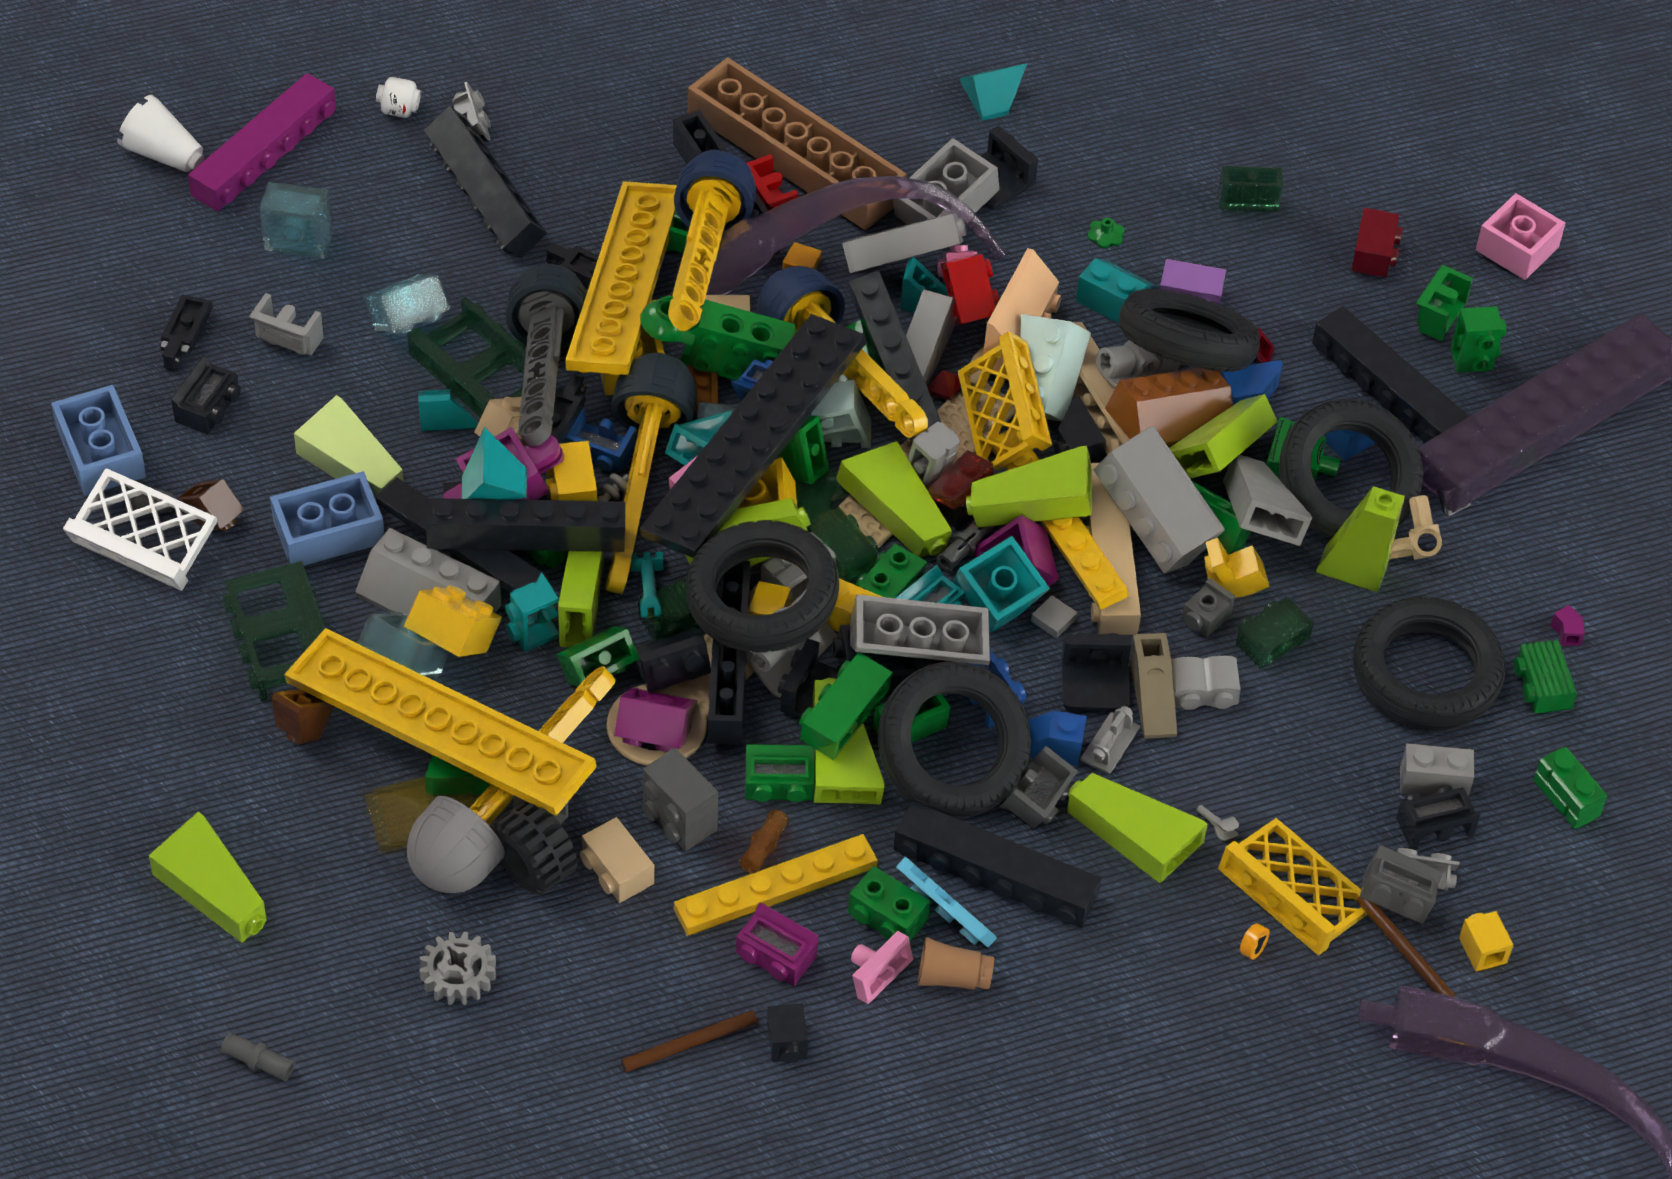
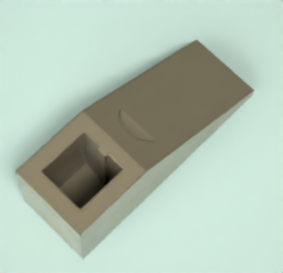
M1166 633L1135 634L1132 640L1130 664L1144 739L1177 737L1172 664Z

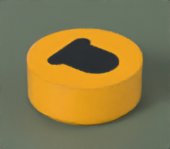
M1258 923L1253 924L1246 931L1241 941V954L1252 960L1256 959L1266 946L1270 933L1269 929Z

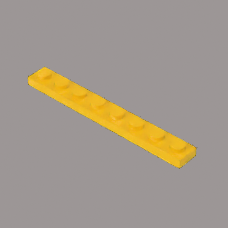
M1007 431L998 434L995 442L1002 444ZM1017 431L1010 448H1015L1023 443L1021 432ZM993 446L992 451L997 456L1000 448ZM1031 450L1006 465L1004 469L1008 471L1038 461L1039 458ZM1079 517L1040 521L1100 611L1129 597L1128 588Z

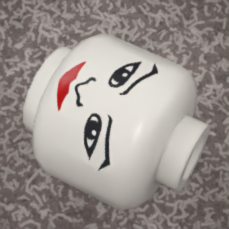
M389 77L385 85L379 84L376 102L381 103V111L384 114L408 118L412 112L417 113L421 90L417 89L414 81Z

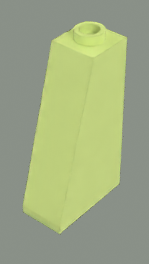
M337 395L294 433L296 454L335 479L364 471L374 498L396 477L403 481L402 468L342 398Z

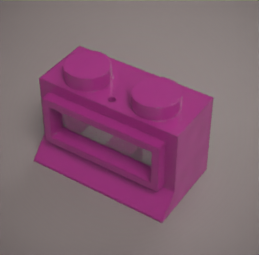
M760 902L754 915L736 936V953L747 963H755L764 968L775 979L786 981L795 986L817 958L819 935Z

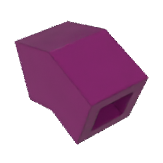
M1567 605L1554 613L1550 626L1559 634L1561 646H1581L1585 635L1583 618L1570 605Z

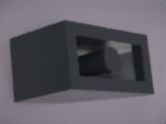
M1080 396L1073 397L1058 428L1057 442L1054 443L1055 454L1080 446H1087L1091 463L1101 462L1104 459L1106 440Z

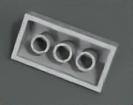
M1154 426L1147 428L1111 451L1093 469L1164 574L1189 565L1207 548L1205 542L1217 538L1225 531Z
M391 528L387 530L372 548L355 591L356 597L405 621L419 590H428L434 587L445 588L448 585L458 587L466 592V598L474 602L479 600L491 605L494 608L492 611L494 613L501 606L500 581L437 550L427 549L426 545Z
M856 595L850 617V646L855 652L989 665L988 608Z

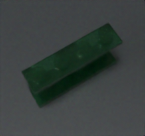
M465 297L461 299L462 312L428 334H424L418 327L407 333L409 354L481 419L489 400L496 398L479 382L505 365H513L524 375L526 349L519 340H514L508 335L500 323H495L490 319L480 305H475ZM472 329L490 347L467 362L458 364L440 346L465 330ZM523 387L508 397H522Z
M302 561L225 580L227 594L221 595L223 607L226 614L232 613L234 619L229 620L234 639H241L242 644L238 645L239 655L242 664L249 663L251 670L246 671L251 690L257 689L261 701L268 700L266 688L287 683L284 674L296 661L270 668H262L253 645L265 639L296 633L299 635L305 652L325 629ZM271 583L281 584L288 603L286 608L253 617H245L243 615L237 598V594L240 591Z

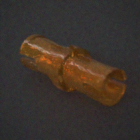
M771 810L762 827L752 834L750 846L739 860L740 866L746 872H758L766 857L775 851L778 846L777 840L789 824L786 814L779 810H775V812Z

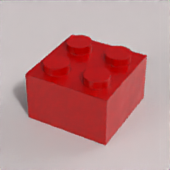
M974 254L940 263L948 296L953 298L955 323L963 324L991 317L1000 299L997 290L991 289L989 278L993 277L990 260L984 259L983 254Z

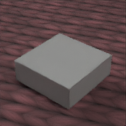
M1051 595L1032 614L1031 622L1057 639L1077 619L1078 612Z

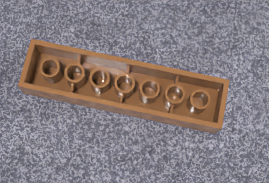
M727 57L688 87L689 114L700 110L714 131L757 159L771 154L774 158L773 170L781 173L782 176L865 231L894 208L892 193L906 181L907 173Z

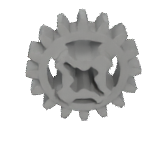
M449 932V940L444 941L438 936L436 937V947L431 945L425 947L426 956H420V980L424 981L426 992L434 990L435 1000L438 1001L443 996H446L448 1005H452L455 998H460L462 1004L466 1005L468 996L479 1000L480 989L490 991V981L496 979V957L491 955V946L489 944L482 946L480 936L475 937L471 941L468 940V932H463L461 938H456L453 932Z

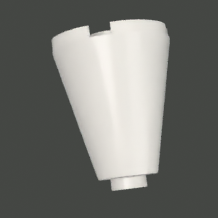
M153 95L144 97L148 102L143 106L137 103L123 121L120 132L124 135L122 140L118 138V144L124 149L181 171L189 172L191 169L194 170L204 160V155H202L203 147L159 99Z

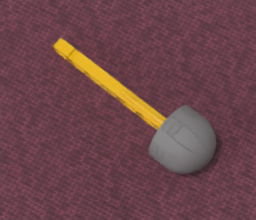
M604 666L594 670L542 726L539 732L563 743L590 713L597 701H600L612 688L616 679ZM491 784L470 808L449 797H436L415 821L409 834L407 858L415 876L429 888L444 893L464 892L481 883L504 858V847L489 825L512 801L513 794Z

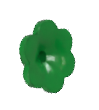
M1104 218L1102 221H1093L1090 224L1088 239L1091 242H1096L1100 248L1106 249L1111 245L1119 246L1122 243V236L1125 230L1123 226L1116 224L1111 218Z

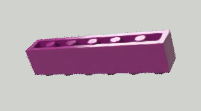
M306 73L188 174L191 196L217 212L225 205L231 203L247 186L252 185L263 172L272 168L278 159L291 151L306 135L311 134L315 127L334 113L336 110L334 88Z

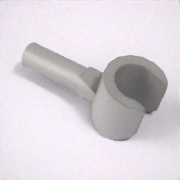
M1203 805L1197 807L1196 811L1214 826L1219 840L1226 841L1238 836L1235 829L1239 828V823L1235 817L1232 816L1221 820Z

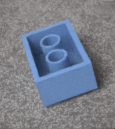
M113 385L51 403L56 429L84 496L90 495L105 468L134 481L146 478L141 449ZM110 480L105 490L120 486V484Z
M364 471L270 497L273 522L291 569L374 547L384 535L383 518Z

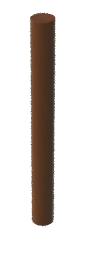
M1358 897L1356 902L1443 1003L1447 1005L1452 1002L1456 997L1453 991L1380 907L1373 902Z
M753 1010L744 1012L621 1059L622 1067L627 1073L756 1024L757 1017Z

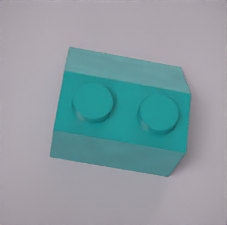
M1095 258L1079 276L1076 302L1120 324L1121 307L1131 293L1141 289H1160V287L1108 260Z
M1013 536L960 567L953 580V583L965 592L964 598L970 606L988 608L990 634L1017 618L1050 589Z

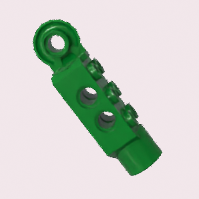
M664 296L653 300L643 308L640 314V322L650 336L660 341H677L685 344L681 360L686 366H693V369L708 373L715 372L719 376L731 380H739L754 359L763 363L766 360L774 361L797 332L796 325L793 323L706 299L704 304L700 306L702 313L699 322L685 332L678 330L669 319L668 309L673 296Z

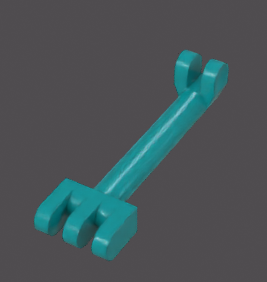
M663 551L656 552L655 557H650V552H643L642 558H638L637 552L632 554L630 565L631 572L641 571L643 597L640 602L641 618H648L647 608H654V617H661V605L656 594L654 571L664 570Z

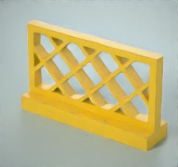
M1009 331L999 336L1000 344L958 370L976 455L997 470H1000L1034 448L1044 451L1052 446L1028 342ZM1003 355L1004 361L999 372L992 370L997 358ZM981 370L982 372L975 387L971 386L969 376ZM990 374H993L997 377L991 391H984ZM1005 379L1009 380L1010 387L1004 398L998 395ZM981 394L988 397L980 413L977 412L976 405ZM997 399L1003 403L996 418L989 415ZM1011 405L1015 406L1016 413L1010 424L1004 421ZM987 420L994 423L986 439L983 438L982 431ZM1003 425L1009 429L1002 444H999L995 441ZM1017 431L1021 432L1023 443L1015 448H1010ZM993 446L1000 448L995 460L989 463L988 457Z
M1277 818L1239 844L1233 841L1225 847L1218 869L1318 956L1328 949L1332 940L1367 916L1361 907L1359 909L1344 907L1343 898L1356 901L1361 889ZM1275 832L1285 840V844L1269 843L1268 836ZM1247 850L1262 851L1263 860L1254 858ZM1269 852L1286 854L1287 863L1270 861ZM1293 855L1304 856L1310 861V866L1293 864ZM1271 871L1288 873V881H1281ZM1294 874L1310 875L1312 884L1296 883ZM1318 877L1330 878L1335 883V887L1320 886L1318 884ZM1296 892L1313 894V903L1306 902ZM1320 895L1336 897L1337 906L1320 904ZM1321 914L1338 916L1339 923L1334 926Z

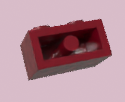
M1364 207L1351 271L1387 278L1389 266L1395 267L1399 249L1393 248L1394 244L1400 245L1403 227L1397 226L1400 214Z

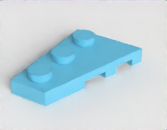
M904 857L896 866L914 882L911 887L912 890L927 899L931 897L939 904L935 909L938 914L949 923L956 919L963 925L959 932L971 943L976 945L980 940L989 948L997 939L989 929L925 875L908 858Z

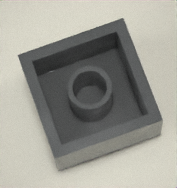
M673 748L643 768L642 809L648 819L656 821L663 828L666 837L675 844L677 842L686 852L718 830V791L676 748Z

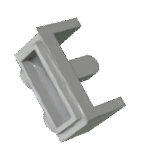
M267 293L264 294L249 316L254 319L257 338L266 340L273 345H280L294 350L298 354L312 356L324 338L320 312L315 311L305 327L292 324L296 317L293 305H285L275 318L271 295Z

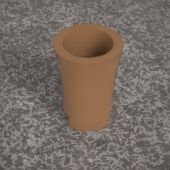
M926 937L919 966L918 986H948L975 990V987L989 989L994 968V957L981 955L979 951L947 945Z

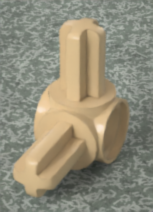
M1426 495L1409 499L1414 529H1410L1409 537L1394 539L1389 560L1412 555L1414 560L1430 558L1440 551L1442 539L1439 524H1433L1429 500ZM1424 534H1431L1436 538L1437 545L1430 552L1422 551L1418 546V539Z

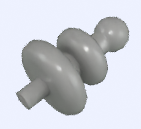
M615 473L611 474L609 481L612 485L605 484L603 486L605 494L599 496L597 501H609L610 499L618 501L620 499L619 493L625 495L629 476L626 474L624 477H620Z

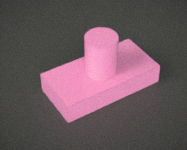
M897 931L877 952L863 944L858 945L854 949L851 961L860 968L852 977L859 1000L869 1004L913 961L908 936Z

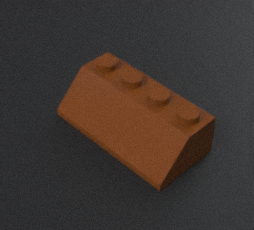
M1195 368L1119 380L1105 409L1129 439L1154 426L1166 445L1172 446L1233 406L1231 386L1221 376L1219 371Z

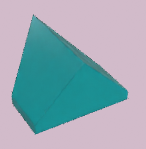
M1027 63L960 78V82L981 121L1009 115L1010 107Z
M914 256L908 260L902 281L900 310L915 312L923 289L948 296L946 286Z
M450 389L418 392L421 431L477 428L479 422L450 395Z
M732 410L683 424H675L665 454L683 465L688 464L700 454L731 415Z
M484 427L462 475V499L516 500L527 498L526 467Z

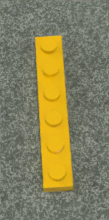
M864 834L674 901V911L686 935L689 936L753 913L760 902L770 907L867 872L873 866L877 868L878 860Z

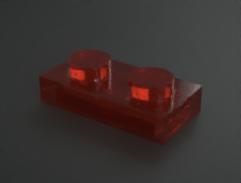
M967 450L929 487V494L933 499L955 510L966 500L967 496L971 495L972 482L989 477L993 473V463Z

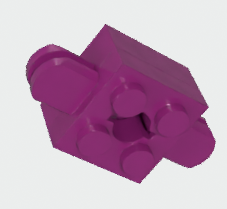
M512 427L496 435L495 437L527 469V498L516 500H537L548 494L550 491L544 483L541 474L563 462L564 452L558 440L550 435L545 442L538 446L524 447ZM474 449L455 459L463 473ZM462 483L445 492L443 498L462 499Z

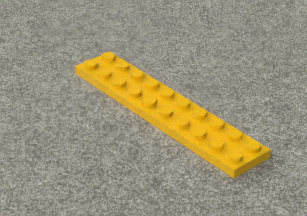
M623 181L565 360L567 371L629 375L643 329L640 322V314L643 308L651 302L670 239L669 228L674 226L673 217L676 211L674 194L677 185Z
M327 628L322 631L284 674L288 684L539 808L542 807L555 816L558 815L597 767L595 758Z

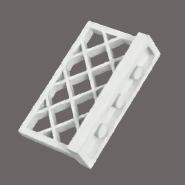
M105 468L74 520L69 518L63 530L72 542L182 591L188 582L187 572L218 520L213 515ZM110 480L121 485L123 493L105 498L104 490ZM141 494L148 496L150 505L133 511L130 498ZM125 500L128 513L111 518L108 506ZM170 506L176 509L177 518L160 523L158 510ZM103 508L106 517L105 521L96 524L86 521L92 511ZM153 513L156 525L138 531L135 518ZM195 519L205 522L200 532L191 535L187 534L186 522ZM130 520L134 532L122 537L116 535L113 526ZM180 525L183 537L166 543L163 530ZM158 532L161 545L150 549L144 548L141 538ZM186 545L187 554L181 564L170 559L168 550Z

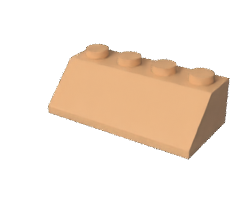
M1027 248L987 322L983 355L1000 344L999 336L1007 331L1021 338V314L1051 318V313L1058 311L1061 302V295L1057 294L1059 281L1033 249ZM1003 355L997 358L992 370L999 372L1004 361Z

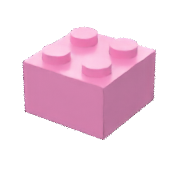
M1515 193L1481 226L1476 251L1526 280L1559 248L1566 223Z

